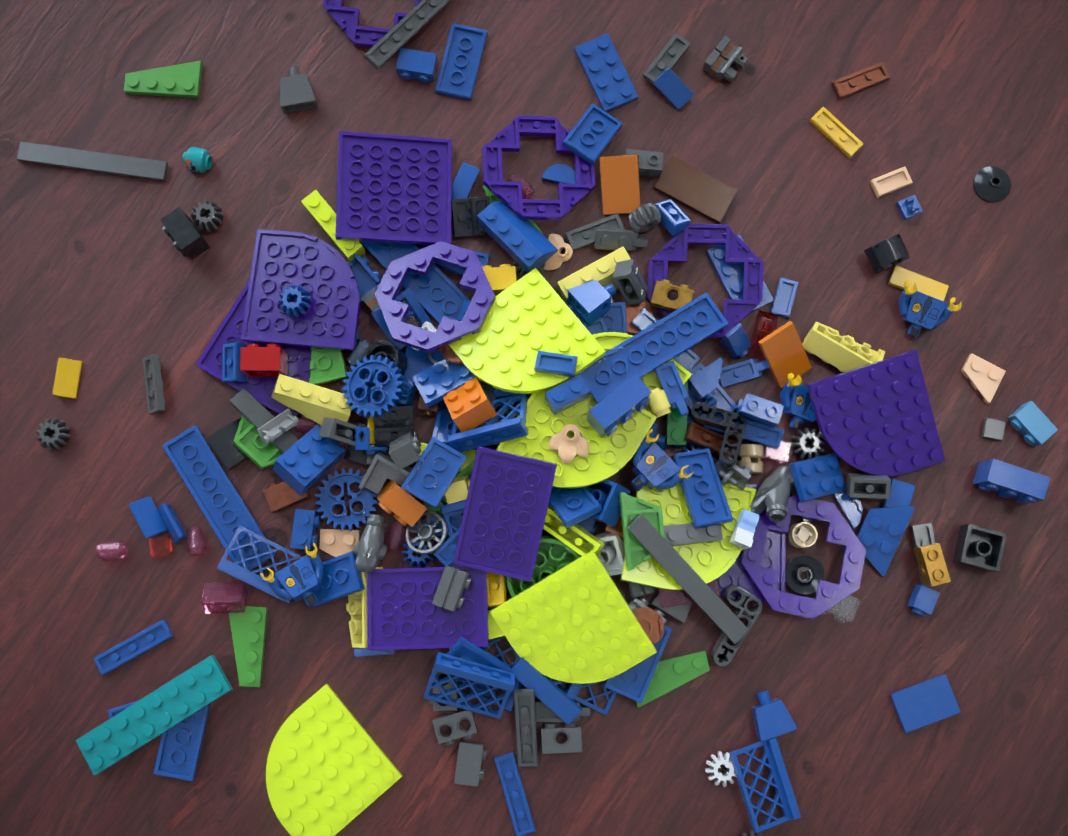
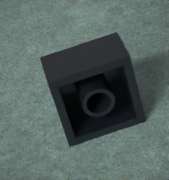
M180 207L160 219L164 225L161 228L172 239L173 245L184 257L188 256L193 260L210 248L192 220Z
M972 524L960 525L953 563L987 572H1000L1007 534Z

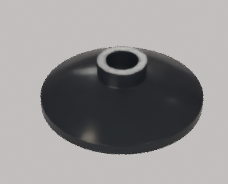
M989 166L981 169L976 174L973 186L976 194L982 200L999 202L1009 194L1011 180L1008 174L1001 168Z
M801 555L793 558L788 563L785 570V579L788 586L794 592L808 595L817 591L818 580L824 581V570L820 562L815 558ZM802 571L806 573V577L804 579L800 577V573Z

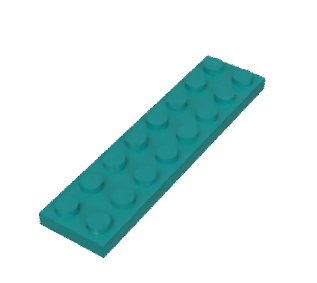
M211 655L80 737L76 742L93 775H98L227 694L233 688L214 655Z

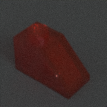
M759 311L750 348L762 352L758 341L777 330L778 315Z

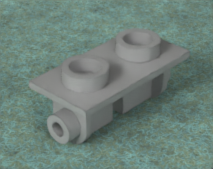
M288 408L258 428L257 431L263 444L266 445L269 442H274V439L285 431H288L293 426L296 427L299 419L296 416H292Z

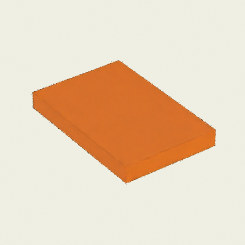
M638 154L600 157L603 215L632 213L633 210L640 207Z
M791 321L758 341L778 387L783 388L789 382L787 378L789 373H793L794 379H796L798 374L801 376L812 368L796 328Z

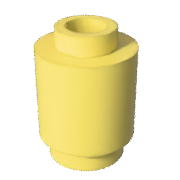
M658 387L651 390L648 404L652 413H655L657 418L670 413L669 407L671 405L664 389L660 391Z

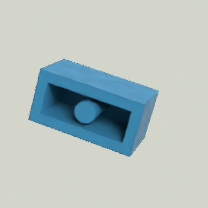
M1033 401L1024 403L1008 417L1011 426L1015 430L1020 431L1024 436V440L1033 447L1042 445L1058 430Z

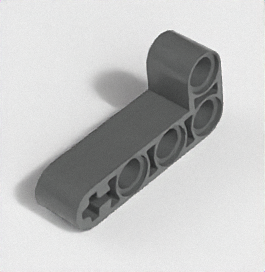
M736 584L728 585L725 588L724 595L729 603L737 607L734 614L738 618H746L744 625L749 630L736 644L727 642V636L723 632L721 633L711 650V655L719 666H727L732 661L762 610L761 601L754 594ZM733 591H739L737 598H730V594ZM750 601H756L754 608H747V604ZM719 653H720V654H723V653H724L725 656H724V657H723V656L718 657V654H719Z

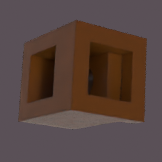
M420 394L419 416L437 418L440 402L428 408Z

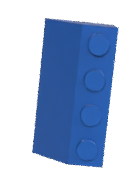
M502 201L491 203L477 215L479 225L527 273L535 268L538 269L558 251L528 220H522Z

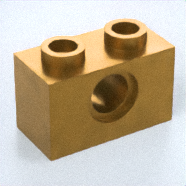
M662 279L661 281H656L650 303L651 306L674 312L692 301L694 290H691V287L688 285L680 284V286L672 285L673 282ZM671 292L678 294V298L674 301L669 300L667 297Z
M940 543L913 548L924 586L933 587L951 582Z

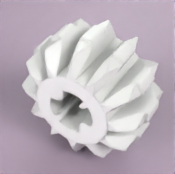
M718 751V758L711 754L710 756L713 761H706V764L711 767L705 769L706 773H711L708 779L710 781L714 780L716 786L721 782L723 787H726L727 780L733 784L734 780L731 777H736L730 754L726 752L723 757L722 752ZM722 764L726 767L724 773L718 770Z

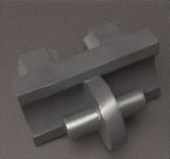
M728 455L727 457H725V458H726V459H725L726 461H729L730 455ZM737 460L735 465L729 468L723 467L718 462L716 466L717 473L724 478L721 484L726 486L729 482L743 491L751 478L753 470L748 466H743L741 469L736 465Z

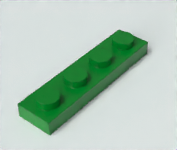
M687 380V381L685 382V384H684V387H685L686 392H687V394H688V380ZM669 407L671 412L666 417V445H686L684 438L687 429V415L680 417L677 408L672 409V407Z

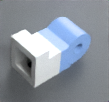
M743 509L738 517L729 543L742 549L750 548L753 543L752 538L759 515Z

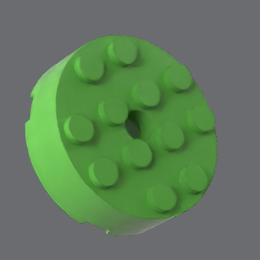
M541 535L531 582L507 576V585L512 598L543 580L542 574L544 572L553 574L580 558L581 555L553 535Z

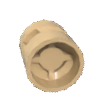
M741 444L738 453L741 460L738 461V466L741 469L743 466H748L753 470L752 474H763L761 458L764 457V446Z
M801 522L789 527L786 538L791 546L806 548L816 542L818 533L812 524Z

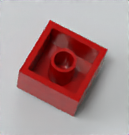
M247 344V347H241L240 371L248 377H278L279 374L288 376V354L277 344H267V347Z

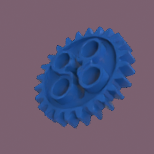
M371 355L370 360L363 357V363L357 360V367L350 366L353 370L352 373L346 372L349 379L343 380V382L347 383V386L342 388L348 392L343 395L344 398L349 399L346 404L352 406L351 410L357 411V414L360 416L364 414V417L369 418L371 415V417L376 419L377 414L384 417V411L391 413V406L397 408L395 401H402L398 397L399 394H404L400 387L405 386V383L400 381L404 378L403 375L399 374L401 369L396 367V363L390 362V359L387 357L384 359L381 355H378L377 359ZM370 372L369 377L364 379L365 374ZM388 375L387 380L382 383L383 377ZM365 391V395L360 398L361 392ZM383 394L382 400L378 402L379 395Z
M342 468L341 474H338L335 470L334 477L329 474L327 475L328 482L322 480L324 487H317L321 494H315V497L320 499V501L315 502V505L321 506L317 512L324 513L321 519L325 520L328 518L326 524L329 526L334 523V529H337L339 525L342 531L345 530L346 526L352 531L353 525L360 529L359 523L362 522L366 525L365 519L369 518L370 512H377L373 506L378 505V501L374 500L378 494L373 493V491L366 487L360 489L358 493L350 491L353 485H360L365 476L364 474L360 477V470L356 474H353L352 468H350L348 473ZM344 483H347L350 498V516H347L346 503L343 501L345 499ZM335 487L341 488V493L337 496L331 494L332 489ZM357 503L363 505V509L360 512L353 511V506ZM337 506L344 508L343 513L340 515L333 513L334 508Z

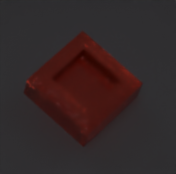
M170 535L149 539L152 558L173 555Z

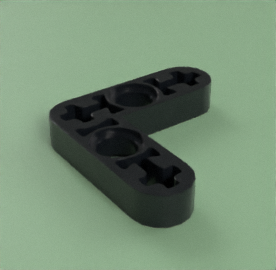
M702 403L695 404L690 413L691 419L694 422L726 431L718 461L726 468L734 466L745 432L746 418L741 414ZM698 410L702 411L701 416L697 415ZM721 415L724 418V420L722 422H716L713 419V416ZM740 421L738 430L733 431L735 427V422ZM735 437L738 443L732 445L727 441V438ZM732 450L729 461H726L727 451Z

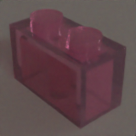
M240 581L205 583L201 604L205 614L245 612L248 591L245 583Z

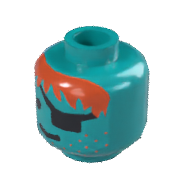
M190 147L187 152L183 153L182 161L185 163L187 170L204 173L211 168L212 156L209 155L206 149Z

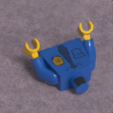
M909 281L904 283L905 290L898 301L903 321L911 323L907 334L917 338L921 328L927 330L937 328L947 321L955 311H959L962 306V301L958 305L953 304L956 299L955 297L951 298L950 305L947 306V302L918 292L916 283H914L913 287L909 288Z
M789 373L787 376L789 382L782 389L780 400L781 405L784 406L783 414L792 417L789 427L800 430L803 422L816 421V416L808 387L801 384L802 379L799 374L794 379L793 373Z
M653 429L648 431L647 439L644 438L633 458L634 468L632 471L637 477L631 484L638 491L645 485L650 490L654 488L658 490L673 488L682 482L684 478H689L694 474L692 472L690 475H687L685 468L689 465L680 469L655 443L658 440L659 434L656 438H651L649 434Z
M313 543L315 547L313 551H308L307 546H305L306 556L275 574L270 568H267L270 571L268 577H264L260 573V576L268 581V585L275 594L287 600L293 599L295 602L304 599L308 607L318 602L314 592L320 589L319 583L323 580V564L319 554H316L317 546L315 543Z

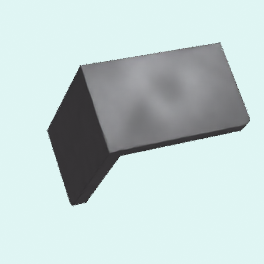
M380 450L375 455L358 488L363 489L366 487L379 494L387 478L402 486L413 468L406 466L398 470L390 455Z

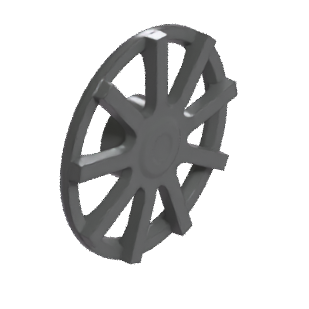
M424 512L422 516L427 515L426 524H422L418 520L417 523L420 526L418 530L410 529L411 526L408 524L406 542L410 549L418 554H432L445 543L448 528L442 516L435 512ZM431 515L437 517V520L432 525H430ZM442 522L443 528L435 530L434 528ZM443 532L441 539L434 536L436 533ZM409 533L418 534V537L409 540ZM431 539H434L437 542H439L433 548L431 544ZM421 540L417 549L412 546V544ZM427 541L429 549L422 550L425 542Z

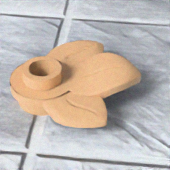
M549 234L548 240L558 251L545 262L544 270L558 269L563 262L568 261L573 255L571 246L565 243L558 234ZM562 249H566L565 254H560Z
M573 424L565 425L560 433L551 437L549 442V449L558 450L559 457L564 464L569 463L576 454L587 457L589 450L587 440L580 436L579 428ZM568 431L574 432L573 438L567 437Z

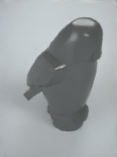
M780 466L764 480L750 504L751 512L759 515L766 509V515L770 521L782 522L785 520L788 514L786 507L790 497V484L794 482L790 467Z
M369 515L360 542L356 543L353 548V552L357 556L355 567L360 572L371 573L374 571L379 560H383L386 554L387 545L384 542L386 537V531H384L385 517Z

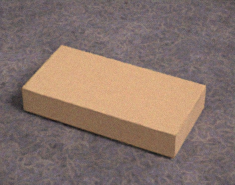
M905 166L870 181L877 198L913 183Z

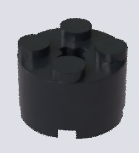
M900 233L864 250L876 274L910 258Z
M380 340L365 350L363 357L369 360L371 355L375 356L376 359L378 355H381L384 359L387 357L390 359V362L393 361L397 364L396 367L401 369L399 374L404 375L407 368V356L391 342ZM388 375L383 377L382 382L387 380Z

